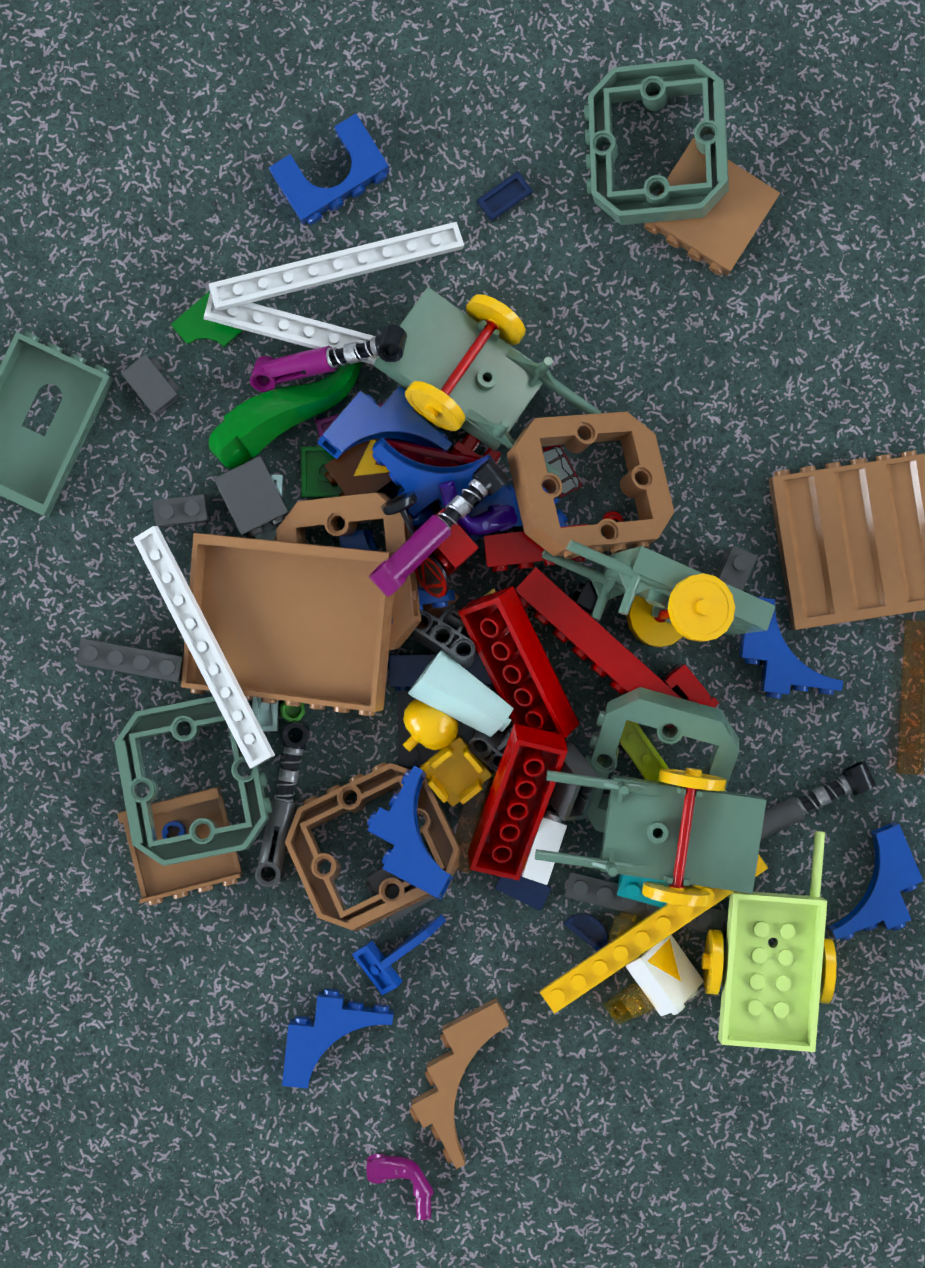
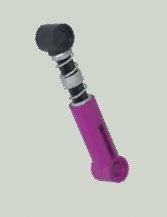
M388 325L382 329L381 334L371 338L370 341L365 339L364 343L356 341L344 344V347L339 349L328 345L279 358L261 356L255 361L250 383L254 389L260 392H267L273 390L277 384L335 371L338 364L342 366L347 365V363L354 364L362 360L366 361L369 357L374 359L381 358L386 362H397L403 357L407 334L400 326Z
M492 459L484 462L472 474L473 480L469 483V487L463 489L460 496L456 495L449 502V505L445 506L446 510L443 513H438L437 516L432 515L393 555L371 572L369 578L386 597L396 592L404 584L406 578L451 535L450 527L453 524L457 525L456 521L459 518H464L471 511L470 508L473 509V505L478 500L481 501V498L486 497V495H493L508 481L509 478Z

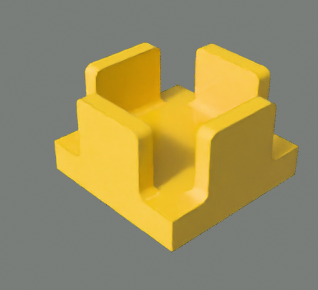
M460 735L456 737L452 744L438 751L420 766V769L427 774L429 787L443 803L448 801L452 807L459 802L463 805L483 789L482 784L492 776V772L470 751L469 745Z

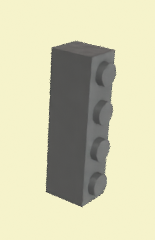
M88 638L80 639L76 664L173 682L182 681L183 656Z

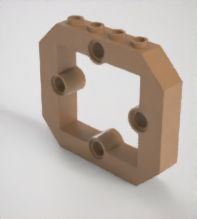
M628 412L534 418L523 429L507 453L524 533L554 557L564 556L565 559H571L580 556L567 550L570 540L600 553L611 551L612 554L639 546L649 548V545L659 538L674 513L656 434ZM620 440L628 473L621 478L620 488L626 496L635 499L639 520L615 522L612 519L606 518L596 525L560 528L554 499L562 492V482L557 475L547 472L542 446L565 445L568 451L578 454L583 452L593 442Z
M368 493L298 501L276 529L277 536H275V541L306 544L305 528L325 526L327 532L332 536L347 537L355 533L358 522L384 520L386 552L395 553L411 535L400 512L393 515L384 514L381 506L391 500L385 493ZM341 517L345 521V526L342 530L338 528V520ZM415 571L394 592L393 623H391L389 650L399 649L421 622L418 581Z
M392 763L378 764L372 768L373 772L365 776L358 774L349 779L350 783L342 787L340 785L333 786L326 790L327 794L319 798L317 796L310 797L303 801V806L297 808L285 844L318 918L358 932L432 896L406 881L401 882L397 878H387L379 886L378 895L346 910L334 882L341 872V865L333 856L321 853L312 833V829L347 812H360L367 802L400 786L403 787L401 781L409 769ZM425 777L419 793L417 817L423 816L425 818L424 826L419 828L420 835L425 837L436 863L445 872L454 877L462 851L434 791L428 785V778ZM350 793H356V802L352 805H347V796ZM330 861L332 865L330 872L322 874L320 869L322 863ZM393 885H398L400 889L399 895L394 899H390L388 896L389 888Z

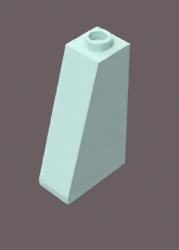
M442 650L429 662L408 692L412 697L490 737L498 730L501 732L505 730L511 722V719L508 717L514 709Z

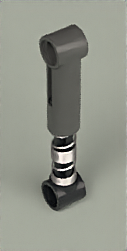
M302 722L290 723L283 731V753H285L284 761L281 762L283 766L280 768L277 778L280 780L279 784H277V795L271 797L272 812L268 813L269 820L265 825L258 866L255 871L256 881L264 887L276 885L283 874L287 851L285 840L293 821L296 802L292 799V796L295 795L293 789L294 785L298 782V764L302 761L300 756L303 755V750L306 749V744L310 738V730ZM292 728L302 730L303 738L301 741L296 742L291 739L290 731ZM278 836L274 859H270L274 837ZM272 867L276 872L275 878H266L263 875V868Z
M861 761L844 769L841 776L833 779V783L823 784V786L811 790L810 794H803V797L800 799L792 796L766 809L761 840L804 820L805 813L809 814L808 811L814 808L819 809V806L824 807L835 798L839 800V796L843 794L846 796L850 793L858 795L875 787L876 783L866 762Z

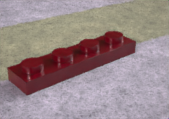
M384 438L389 445L404 456L427 465L441 467L459 466L481 458Z

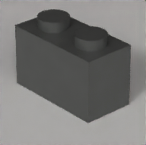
M144 354L121 374L150 411L158 416L181 398L177 393L180 388L171 377L166 379L161 371L164 368L155 357L150 359Z
M204 494L153 500L155 525L159 528L211 522L208 496Z

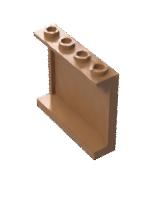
M695 138L692 139L667 178L670 186L707 183L706 156L698 151ZM729 160V191L704 218L651 222L644 225V228L653 234L659 232L667 237L665 241L675 248L681 246L687 250V255L697 262L703 260L709 264L708 268L719 276H722V274L727 276L780 195V192ZM660 189L656 196L661 195L664 190Z
M220 786L151 804L157 840L163 839V827L168 822L176 820L185 825L187 834H189L191 824L199 818L213 820L218 828L230 826ZM124 810L117 813L119 823L124 825L142 895V898L139 899L140 903L148 902L149 906L163 902V897L173 895V899L188 896V891L197 889L198 893L213 889L214 884L221 882L223 886L238 883L237 878L243 875L237 852L162 866L132 845L127 812ZM202 824L198 828V835L203 839L209 836V826ZM170 826L169 837L178 836L180 829Z

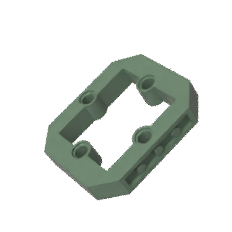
M688 59L614 67L588 94V105H584L585 121H589V129H585L586 145H590V154H586L587 170L591 169V178H587V193L592 194L595 204L620 225L704 218L729 191L724 81L700 61ZM651 91H659V94L656 96L648 95ZM703 94L704 121H701L695 127L694 137L698 151L706 156L707 183L670 186L669 181L665 177L654 175L646 180L644 189L615 191L614 161L618 157V148L613 135L612 103L642 100L646 109L657 111L666 105L668 97ZM707 134H711L714 136L711 140L708 141L702 139V137ZM602 145H610L609 149L605 151L598 150ZM655 189L664 190V192L661 195H652V192Z
M639 687L607 702L605 712H599L596 726H599L598 734H592L589 748H592L591 756L586 755L585 759L600 778L607 779L609 773L617 767L618 744L626 720L657 728L658 738L667 744L677 743L681 740L682 736L714 744L708 766L699 769L704 774L727 779V787L739 754V738L721 709ZM667 724H673V725H675L676 727H674V728H668V727H666L665 725H667ZM606 754V755H609L610 757H608V758H603V757H601L600 755ZM597 788L586 816L596 831L604 833L609 797L602 796L604 789Z
M213 696L136 711L114 742L132 845L162 866L247 850L269 820L268 813L272 812L270 797L265 798L264 787H268L265 772H261L258 765L252 768V772L248 777L240 775V766L247 762L229 728L234 755L231 773L239 782L246 823L218 828L213 820L199 818L191 824L189 834L157 840L151 802L157 798L159 788L154 780L146 778L140 739L172 733L175 739L184 743H190L198 738L200 727L226 723ZM189 722L192 727L191 732L187 736H182L179 728L183 723ZM146 783L149 786V794L142 798L138 794V788L141 784ZM202 824H207L210 828V834L205 839L198 835V828Z

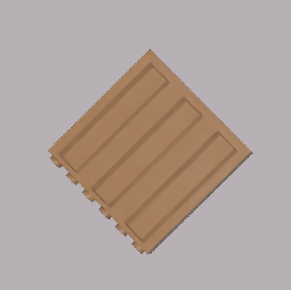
M913 450L902 452L899 458H892L891 454L876 456V461L866 462V458L850 460L851 465L841 466L840 462L825 464V469L816 470L815 466L800 468V473L790 474V470L774 472L775 476L768 479L791 630L925 610V454L917 455V451Z

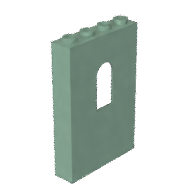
M27 331L24 335L16 332L0 365V496L38 514L49 517L114 379L108 375L109 370L97 364L92 368L85 365L86 359L72 353L71 357L62 354L63 349L49 342L48 346L39 343V337ZM53 384L61 390L62 401L46 435L42 436L23 427L22 424L38 390L43 385Z

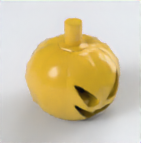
M415 699L409 703L404 712L403 721L411 736L404 742L403 746L409 752L418 743L432 750L446 748L456 739L459 722L455 718Z

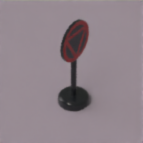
M414 491L399 495L381 506L386 515L400 512L410 535L412 536L416 532L406 509L417 502V496ZM428 556L414 571L419 583L427 593L433 597L441 598L448 593L449 581L444 569L437 560Z

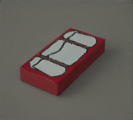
M561 445L549 446L542 450L545 461L560 471L558 476L562 482L560 499L583 486Z

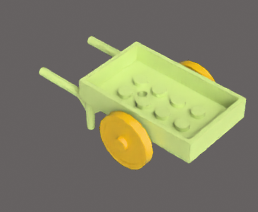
M815 831L810 896L753 892L752 894L734 891L728 896L729 908L725 951L721 930H708L705 950L702 955L703 984L705 994L718 995L723 976L718 1039L722 1045L815 1052L819 1003L830 1004L835 990L837 967L834 942L832 939L824 938L827 900L820 897L825 832ZM770 938H775L773 945H768Z

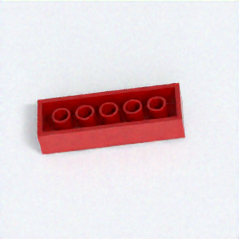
M511 586L472 600L459 610L458 613L471 640L474 642L475 648L499 697L514 708L509 715L512 724L514 725L515 723L561 734L566 738L579 725V722L514 587Z
M514 723L468 850L470 870L519 881L556 784L553 781H546L547 770L560 772L568 752L564 735Z

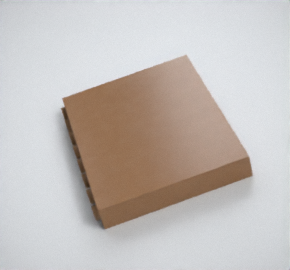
M205 533L193 534L189 588L247 700H253V697H260L261 702L277 703V700H284L287 706H301V703L310 704L309 708L320 710L325 709V706L334 707L335 712L349 713L350 709L359 710V715L374 716V712L384 710L394 593L386 597L372 582L369 575L378 565L393 555V552ZM185 642L181 687L190 688V693L206 694V691H210Z

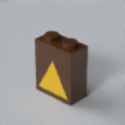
M379 439L356 445L343 453L338 459L334 458L324 465L327 470L324 475L332 486L337 484L341 489L340 497L379 493L393 483L389 476L390 471L385 466L375 465L376 460L372 455L374 453L372 448Z

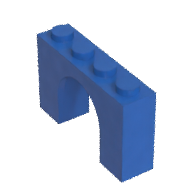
M357 114L352 115L334 127L338 138L352 160L350 173L341 184L331 188H320L311 184L304 177L291 154L269 167L271 175L302 225L306 223L309 225L315 224L322 218L321 214L330 209L331 212L336 211L344 205L343 201L348 197L356 198L366 191L365 187L369 184L374 183L377 185L388 177L387 173L390 172L389 165Z

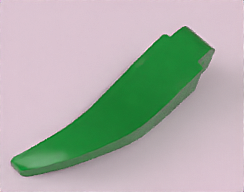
M362 362L347 363L345 366L341 365L333 374L317 382L269 390L246 400L224 416V421L211 433L209 438L210 451L229 469H235L247 463L252 457L254 459L277 436L291 427L328 410L346 397L355 384Z

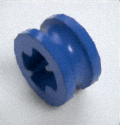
M177 820L168 822L162 829L163 839L170 838L168 835L171 831L170 826L180 829L178 836L187 834L185 825Z

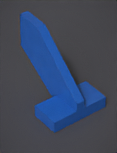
M443 915L436 917L386 955H383L375 943L370 941L358 948L352 956L379 992L384 995L397 988L403 982L391 964L429 938L446 919Z

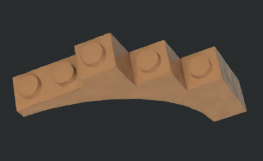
M497 998L442 1026L443 1034L440 1037L447 1049L451 1047L452 1050L427 1063L428 1071L425 1072V1075L430 1085H436V1087L412 1099L410 1113L416 1123L420 1121L423 1128L433 1124L430 1128L437 1141L441 1139L445 1147L442 1149L443 1154L449 1164L453 1162L456 1169L465 1165V1155L457 1137L454 1121V1105L459 1083L467 1065L476 1052L493 1035L509 1026L508 1018Z

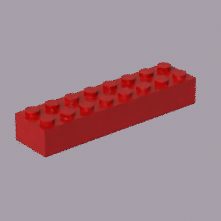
M535 567L515 589L523 608L525 609L528 606L536 612L533 617L543 626H546L548 623L555 629L552 634L562 643L568 641L574 646L571 651L581 660L587 658L593 663L590 668L600 677L604 678L607 676L611 680L609 685L617 693L623 695L642 687L681 698L538 568ZM667 724L665 726L668 728H673L675 725Z

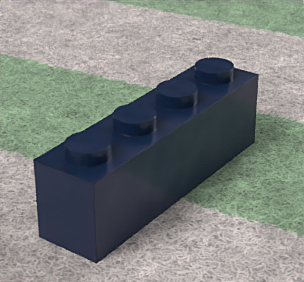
M475 653L474 664L466 668V670L484 685L493 684L479 654ZM437 654L389 655V687L395 686V691H410L411 686L415 684L426 666ZM458 654V655H460V656H467V655H469V654Z

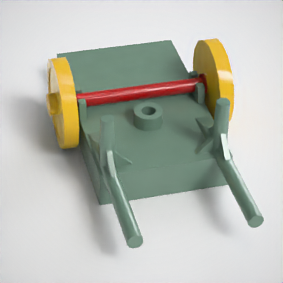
M427 287L400 325L407 334L403 357L397 362H386L381 358H376L373 365L406 388L405 397L407 401L426 420L449 431H457L461 427L494 451H496L501 443L509 449L513 446L516 440L510 436L509 431L542 383L584 413H601L600 410L553 378L549 371L553 363L551 357H546L540 364L535 363L511 346L520 343L525 336L526 329L524 324L509 307L487 295L476 294L466 305V314ZM483 377L488 378L489 382H485ZM545 461L547 472L559 476L560 471Z
M570 540L567 550L603 565L602 573L572 559H565L564 556L554 557L545 549L541 556L550 562L591 579L598 595L591 616L595 620L600 621L609 599L624 594L619 613L627 616L629 629L637 640L644 645L656 648L673 645L683 636L688 640L704 642L717 639L722 634L730 636L767 631L776 607L771 603L724 583L716 576L701 573L643 546L607 556Z
M686 768V771L660 769L659 781L661 782L612 775V779L547 770L546 781L610 790L600 858L536 849L535 860L600 869L602 872H608L610 876L622 874L663 880L665 882H644L642 895L674 906L702 907L708 905L710 893L689 885L753 894L767 801L765 798L726 792L727 779L704 774L702 770ZM660 828L662 830L661 834L654 836V829Z

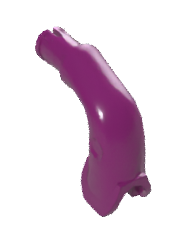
M383 1153L370 1155L367 1158L366 1165L367 1180L375 1184L386 1183L387 1179L404 1178L411 1180L413 1196L416 1197V1218L418 1220L431 1219V1196H433L434 1192L419 1165L411 1159L401 1156H386Z

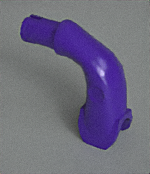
M450 480L438 485L444 505H449V502L458 495L454 481ZM493 504L488 507L487 511L479 515L469 517L466 514L464 518H459L456 522L468 534L486 535L510 529L516 524L517 516L512 506Z

